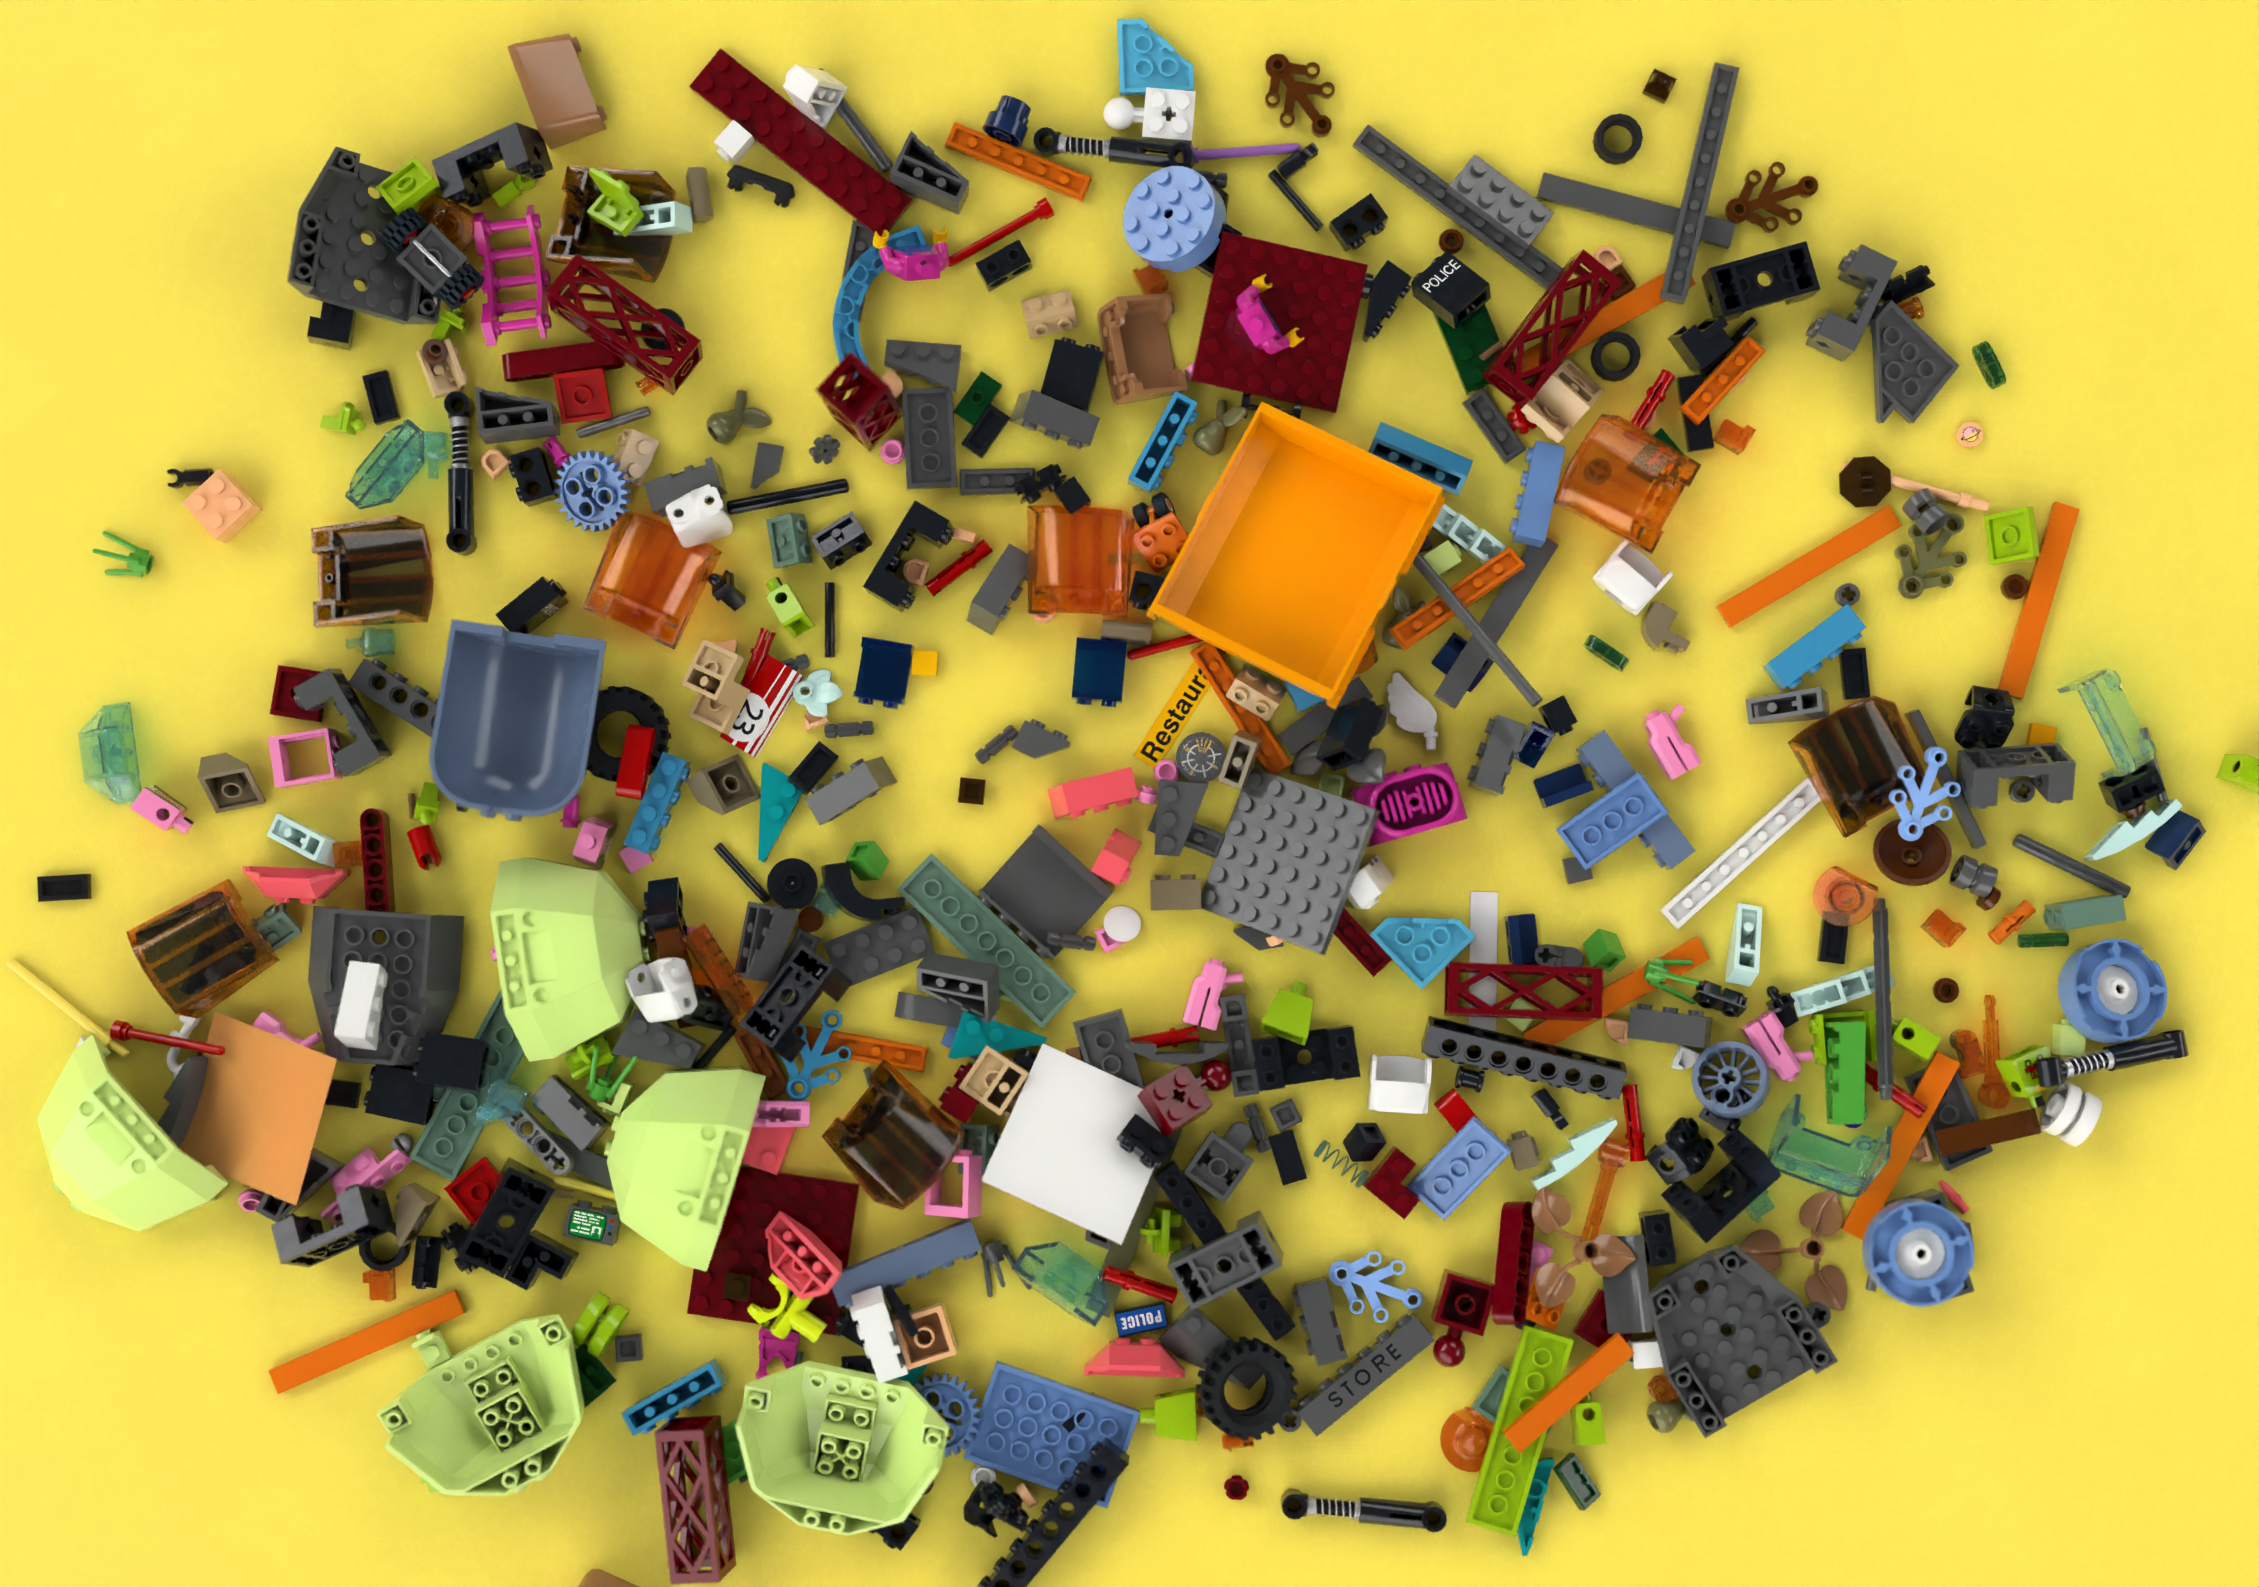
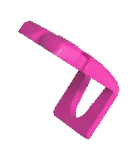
M764 1327L759 1330L760 1344L759 1368L756 1372L757 1379L770 1375L767 1373V1365L776 1356L783 1361L786 1369L794 1366L798 1350L796 1346L799 1343L800 1337L799 1332L791 1330L785 1340H782Z

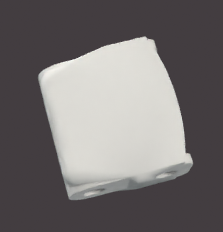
M710 484L695 489L666 506V513L681 545L685 548L715 541L732 533L733 524L726 508H723L724 505L717 488L711 487ZM709 497L714 498V503L711 505L705 504V500Z
M1627 536L1610 554L1592 579L1602 591L1623 609L1636 616L1651 598L1661 590L1673 573L1669 571L1663 576L1651 560L1628 545L1632 538Z
M669 957L655 960L648 965L640 964L627 973V978L624 979L631 997L648 1022L679 1019L685 1014L692 1013L698 1005L692 976L684 959ZM639 973L643 977L641 983L637 980V975Z
M1370 1054L1368 1110L1427 1114L1432 1059L1425 1058L1424 1061L1408 1056L1387 1055L1377 1057L1375 1054Z

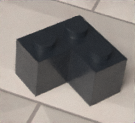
M678 877L648 881V892H644V902L647 909L643 910V920L645 925L649 924L650 942H654L657 949L654 931L679 926L687 948L688 936L687 925L683 915V892Z
M534 1230L528 1235L504 1279L526 1291L534 1286L542 1270L562 1280L568 1276L579 1253Z

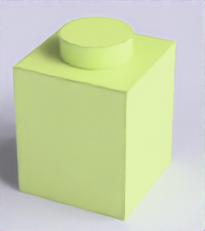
M1449 540L1423 556L1439 576L1462 561L1460 559L1462 554L1455 543L1451 544Z
M2061 1019V1024H2052L2051 1054L2085 1055L2086 1037L2079 1033L2070 1024L2068 1019Z

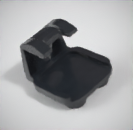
M1973 685L1967 694L1964 704L1971 705V708L1963 713L1955 729V741L1966 749L1972 747H2002L2014 726L2013 716L2015 709L2010 694L2006 690Z
M1681 1117L1674 1121L1665 1133L1666 1141L1660 1146L1655 1144L1645 1156L1666 1185L1684 1180L1702 1171L1714 1151L1713 1143L1708 1138L1704 1139L1697 1132L1699 1130L1698 1124L1692 1118ZM1662 1159H1674L1676 1163L1674 1167L1670 1166L1668 1168Z
M981 1480L964 1505L965 1521L975 1527L984 1529L986 1533L995 1538L998 1535L992 1520L996 1517L1023 1533L1027 1528L1029 1516L1021 1508L1023 1501L1020 1496L1013 1491L1010 1494L1005 1493L1003 1487L996 1481L987 1483ZM981 1501L983 1502L985 1508L980 1507Z

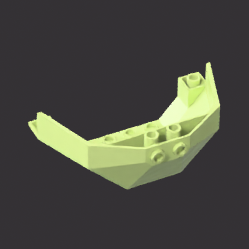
M518 858L500 861L490 915L505 1015L529 1062L564 1056L577 1049V1045L581 1043L584 1045L628 1021L635 1001L631 997L624 979L627 978V973L640 964L648 965L650 964L649 961L652 960V951L646 942L648 925H645L643 916L605 871L538 858ZM639 973L637 975V980L641 983L643 977Z
M92 1034L72 1052L37 1117L51 1175L54 1180L53 1187L60 1194H65L71 1200L70 1205L76 1212H84L85 1214L136 1231L152 1228L217 1200L218 1197L216 1195L229 1184L213 1165L204 1166L180 1150L112 1075L105 1062V1058L110 1054V1051Z
M742 1066L666 1071L622 1111L620 1117L615 1116L611 1130L616 1132L613 1141H607L604 1155L608 1156L607 1165L620 1221L681 1265L707 1272L720 1233L766 1078L765 1075L744 1070Z
M560 1314L521 1319L433 1366L376 1413L389 1434L384 1447L444 1495L506 1496L511 1492L518 1493L528 1486V1483L535 1479L537 1481L543 1480L551 1473L550 1471L580 1424L585 1410L572 1334Z
M807 1361L747 1383L742 1410L735 1426L751 1489L798 1525L844 1535H852L903 1522L940 1470L949 1431V1425L908 1381L891 1379L878 1383L877 1377L874 1374L813 1361Z

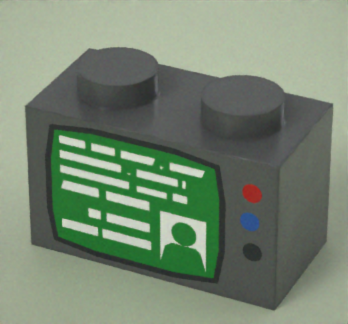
M578 1200L577 1203L574 1202L569 1205L563 1231L564 1236L610 1246L617 1243L622 1221H620L619 1212H617L616 1207L602 1205V1208L593 1207V1203L586 1200Z

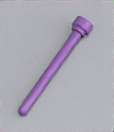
M1299 143L1198 150V148L1190 146L1195 154V163H1199V160L1292 154L1296 151H1301ZM1182 151L1183 162L1188 158V153Z

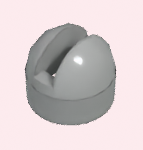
M398 1134L392 1139L391 1147L393 1151L396 1149L402 1151L397 1143V1139H399L404 1147V1153H408L413 1147V1139L408 1134Z

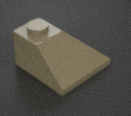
M226 752L201 757L198 779L216 813L265 804L266 800L247 763Z
M738 754L702 768L686 780L697 802L721 815L761 798Z
M415 1182L407 1186L404 1185L396 1196V1199H398L395 1205L397 1245L400 1247L416 1240L417 1235H419L440 1199L438 1195Z

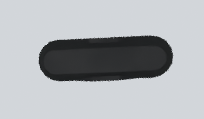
M734 165L727 173L729 178L727 186L731 190L742 191L744 183L750 185L758 184L765 190L775 193L774 203L784 208L789 206L790 198L795 197L793 184L739 165Z

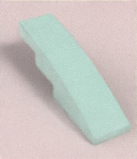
M1446 504L1443 505L1432 526L1433 529L1445 538L1455 543L1459 548L1483 564L1507 549L1505 545L1486 530L1478 528L1462 514H1457Z
M2177 799L2166 800L2155 812L2145 810L2142 815L2136 817L2130 824L2127 821L2117 822L2083 858L2086 861H2096L2131 846L2162 826L2183 805Z
M1874 965L1791 992L1790 995L1795 1000L1793 1004L1797 1016L1801 1017L1838 1006L1875 992ZM1890 972V987L1895 986Z
M1611 1117L1567 1138L1570 1149L1548 1159L1552 1168L1531 1178L1533 1187L1536 1190H1540L1560 1179L1582 1163L1604 1142L1618 1125L1616 1119Z

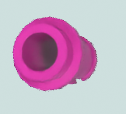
M552 436L547 439L549 443L544 441L542 445L554 460L553 465L559 467V469H564L562 463L570 461L569 457L571 454L566 453L556 436Z
M575 797L564 807L563 819H560V822H563L562 827L578 828V823L581 821L578 820L579 797Z

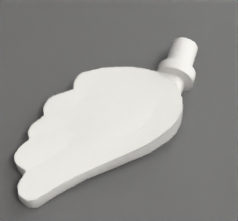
M1394 673L1392 683L1387 685V692L1389 693L1387 699L1390 704V713L1397 718V726L1408 732L1424 733L1426 750H1436L1438 732H1435V725L1437 723L1435 709L1400 673Z

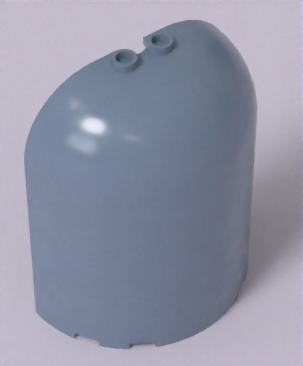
M452 619L429 753L432 777L443 794L464 807L480 811V816L496 818V814L506 815L507 820L521 822L522 817L546 816L568 805L578 794L585 779L607 642L605 640L555 634L553 638L510 632L504 626Z

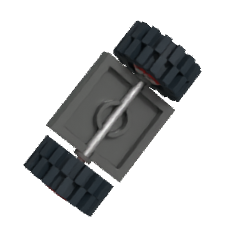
M412 207L407 208L405 211L403 210L399 216L397 215L388 224V227H385L384 232L381 233L380 240L395 254L401 252L396 259L433 295L437 294L452 310L460 308L462 304H465L479 290L478 288L482 286L485 278L470 263L466 264L470 259L433 223L428 225V222Z

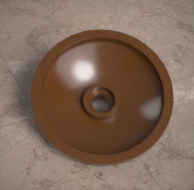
M1901 819L1892 821L1879 831L1873 845V857L1879 870L1892 881L1907 886H1922L1936 881L1947 871L1952 857L1951 845L1947 836L1936 825L1931 824L1925 827L1921 837L1915 841H1907L1900 837L1898 824ZM1911 825V826L1909 827V832H1910V833H1912V832L1914 831V829H1915V826H1914V825ZM1906 859H1913L1914 862H1909Z

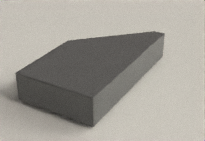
M758 442L751 482L752 489H757L759 485L780 472L784 451L783 446Z
M1254 928L1233 929L1236 935L1257 950L1284 946L1283 942L1275 946H1269L1265 939L1269 934Z

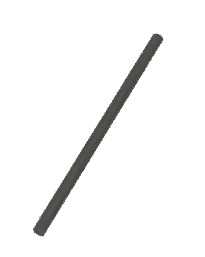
M1418 552L1413 565L1531 706H1537L1543 700L1421 553Z

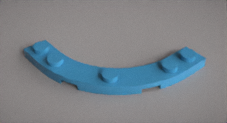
M919 225L890 235L887 246L890 248L927 245ZM874 246L864 252L852 265L839 288L835 300L832 328L839 363L851 351L869 367L860 342L858 315L870 284L885 269L879 254L880 249Z

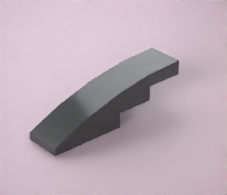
M206 1056L188 1057L163 1097L170 1104L159 1120L158 1125L164 1129V1132L178 1147L189 1129L199 1103L208 1064Z

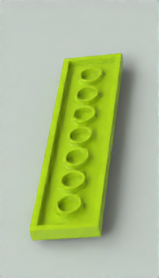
M1526 1324L1523 1325L1466 1515V1522L1516 1537L1547 1430L1521 1453L1516 1451L1502 1431L1563 1379L1574 1343L1573 1339Z

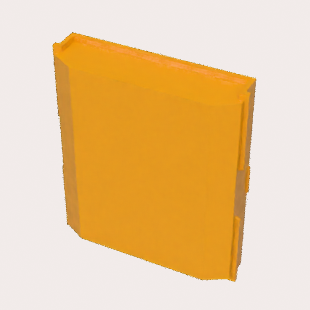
M1261 402L1215 489L1210 492L1201 508L1194 528L1146 616L1153 620H1156L1157 616L1177 628L1310 694L1326 699V705L1336 710L1376 634L1374 630L1375 624L1401 575L1407 574L1447 499L1442 496L1443 488Z

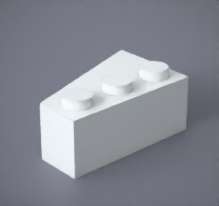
M797 64L787 72L786 82L783 85L797 109L823 130L849 88L826 71Z
M1378 855L1358 868L1347 897L1354 908H1371L1380 901L1377 896L1395 879Z
M349 961L334 1036L346 1047L377 1050L383 992L388 981V974L380 964Z
M881 1285L851 1295L853 1306L849 1307L853 1321L858 1320L859 1325H856L860 1340L864 1339L865 1341L863 1344L867 1359H871L878 1383L907 1375L908 1371L892 1322L893 1318Z

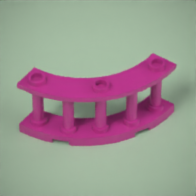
M533 205L528 206L526 218L490 222V220L485 219L484 212H478L473 214L471 220L477 253L479 256L483 255L484 270H481L480 273L485 278L482 283L483 294L487 293V303H482L481 327L487 346L497 345L498 335H502V332L539 327L541 339L547 338L548 329L552 327L546 294L547 285L551 284L549 271L548 269L545 270L539 234L541 219L539 213L535 214ZM521 228L529 229L532 246L498 251L495 248L492 249L489 236L492 235V232ZM534 256L536 274L507 278L496 276L495 264L498 261ZM537 284V299L501 304L498 300V292L502 288ZM537 309L535 318L499 321V317L506 313Z

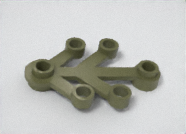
M1951 514L1950 519L1942 526V531L1928 552L1922 532L1920 531V535L1916 536L1913 533V529L1917 528L1916 525L1909 528L1908 535L1914 540L1919 564L1915 572H1913L1910 561L1911 548L1903 544L1894 551L1895 557L1901 563L1903 577L1898 583V590L1904 598H1917L1922 594L1923 589L1937 586L1946 588L1952 585L1954 579L1948 572L1941 573L1934 578L1923 579L1928 570L1948 566L1958 568L1966 564L1967 556L1963 552H1956L1951 556L1937 558L1951 535H1955L1963 530L1964 519L1960 515ZM1949 521H1952L1955 524V528L1953 530L1948 527ZM1901 548H1904L1907 551V555L1905 557L1901 556L1899 553ZM1956 555L1962 558L1961 564L1955 562ZM1942 576H1946L1948 578V584H1943L1941 582ZM1908 582L1914 585L1913 591L1907 589Z

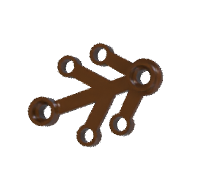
M1282 54L1271 55L1265 64L1266 72L1271 77L1269 92L1265 97L1266 106L1276 108L1279 105L1280 95L1278 90L1280 80H1282L1287 87L1284 111L1280 116L1281 126L1284 128L1293 126L1295 121L1293 111L1296 99L1312 121V133L1320 138L1326 137L1331 131V120L1327 116L1320 115L1305 94L1318 95L1324 99H1330L1334 95V85L1330 82L1318 85L1295 81L1290 74L1306 75L1308 79H1316L1320 73L1319 65L1315 62H1310L1307 65L1290 63L1288 58ZM1279 62L1282 64V68L1276 69L1273 64ZM1313 67L1317 70V73L1310 74L1308 69ZM1329 87L1332 92L1325 94L1322 89ZM1274 96L1277 102L1270 103L1268 98ZM1289 116L1292 121L1285 123L1283 117ZM1323 121L1326 123V127L1319 128L1317 123Z
M1775 162L1769 167V175L1758 198L1748 201L1753 188L1762 179L1759 171L1752 170L1745 177L1746 183L1739 197L1730 200L1726 205V217L1733 223H1742L1746 220L1761 227L1766 233H1773L1778 228L1779 222L1773 216L1764 218L1753 212L1761 208L1785 219L1789 225H1796L1802 219L1801 211L1797 208L1789 210L1776 203L1797 195L1809 198L1817 191L1818 182L1812 176H1805L1800 179L1797 185L1772 193L1778 178L1785 172V166L1781 162ZM1773 167H1778L1781 171L1780 174H1775ZM1755 175L1757 182H1752L1749 176ZM1805 182H1810L1812 189H1807ZM1735 206L1741 207L1742 213H1736ZM1790 213H1795L1797 215V220H1792L1790 218ZM1767 221L1773 222V229L1767 227Z

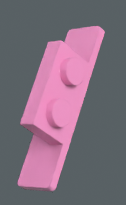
M367 1147L330 1178L329 1181L337 1195L345 1192V1188L354 1184L380 1189L393 1176L402 1171L412 1159L409 1158L410 1155L396 1149L380 1162L374 1151ZM335 1200L320 1213L323 1219L333 1224L343 1221L338 1200Z

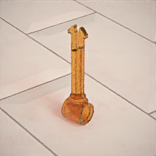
M1985 995L1986 1020H1983L1984 1082L1987 1083H1981V1087L1977 1092V1098L1987 1108L2002 1109L2010 1101V1092L2005 1087V1083H2000L2002 1082V1077L1996 1065V1060L2000 1059L1998 1020H1995L1994 1008L1996 1001L1994 995ZM1995 1089L1998 1092V1098L1992 1103L1989 1094Z
M1607 1137L1599 1146L1597 1160L1601 1162V1170L1582 1236L1577 1235L1583 1241H1587L1592 1225L1593 1228L1589 1241H1593L1598 1235L1615 1173H1617L1618 1167L1623 1168L1629 1155L1630 1144Z

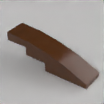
M680 927L655 930L654 936L659 959L669 957L684 959L692 976L693 984H696L692 974L693 966ZM681 1017L676 1019L679 1029L696 1026L695 1024L683 1022Z
M2035 1108L1934 1131L1941 1156L2042 1133Z

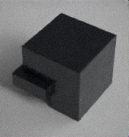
M323 302L320 318L310 316L307 332L309 343L350 350L357 311Z
M1723 316L1706 319L1698 326L1694 324L1688 330L1683 326L1668 338L1690 370L1704 369L1734 345L1723 329L1728 325Z

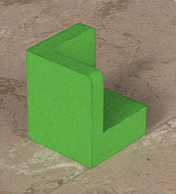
M875 841L855 842L845 862H850V868L859 880L867 881L880 880L889 860Z
M1598 928L1583 943L1589 961L1594 968H1603L1604 971L1611 972L1626 958L1615 933Z

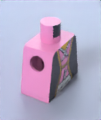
M156 785L145 787L130 807L131 810L165 831L175 827L183 834H186L194 824L192 820L184 816L187 808ZM166 809H167V810L169 811V813H170V816H169V817L166 816V813H165Z
M594 816L585 820L572 853L573 857L578 862L602 869L617 824Z

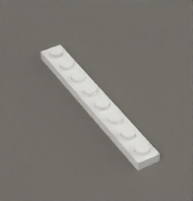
M1810 777L1805 778L1659 911L1675 929H1679L1820 802L1826 794Z

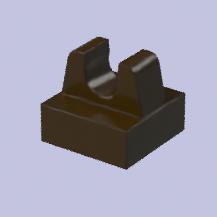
M1654 68L1642 94L1664 104L1677 79Z

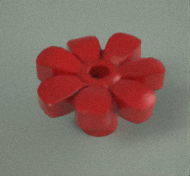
M1514 404L1512 406L1514 412L1507 414V419L1513 421L1510 424L1513 431L1520 428L1521 434H1527L1529 431L1528 427L1534 430L1537 425L1526 419L1525 414L1521 411V406L1519 407L1517 404Z

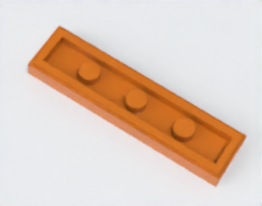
M1746 335L1679 410L1698 426L1766 351L1749 335Z

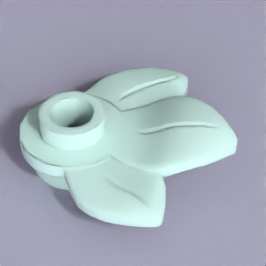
M817 670L812 672L806 681L795 685L793 698L798 704L804 705L810 714L823 717L828 714L827 704L838 700L843 696V692L836 684L829 682L832 675L831 671ZM802 690L810 691L807 695L801 694Z

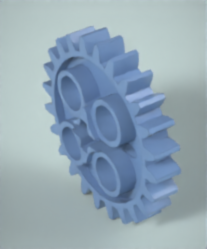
M594 450L578 452L577 455L570 456V461L562 463L565 469L557 471L562 478L554 480L556 484L560 485V489L554 490V493L561 496V498L556 500V503H563L564 505L560 512L567 511L566 520L575 519L574 527L582 525L583 531L590 530V528L592 532L608 530L609 527L617 526L616 521L624 519L621 513L629 512L625 504L632 502L630 498L626 497L628 493L633 492V490L626 488V484L630 483L631 480L623 478L627 471H619L620 461L612 463L613 456L604 457L603 451L596 453ZM595 469L598 472V479L594 475ZM576 481L580 487L579 491L576 489L575 486ZM607 491L611 494V501L607 498ZM588 504L592 506V513L588 509Z
M936 1373L933 1374V1380L930 1376L924 1377V1383L918 1381L915 1385L917 1392L936 1412L943 1410L942 1415L947 1417L943 1420L953 1430V1437L949 1438L947 1436L944 1456L949 1457L951 1456V1451L956 1455L961 1452L960 1447L964 1450L969 1447L967 1441L973 1442L976 1440L972 1432L977 1433L981 1430L975 1424L983 1421V1418L977 1416V1413L982 1411L983 1408L975 1406V1403L980 1398H972L971 1395L975 1391L974 1388L965 1389L967 1381L958 1384L959 1376H954L950 1380L949 1373H945L941 1379L940 1374ZM932 1392H935V1393L938 1394V1396H939V1403H938V1404H935V1403L932 1402V1400H931V1394H932ZM955 1402L960 1403L962 1406L961 1414H957L954 1411L953 1406ZM954 1420H960L962 1422V1425H959V1423Z

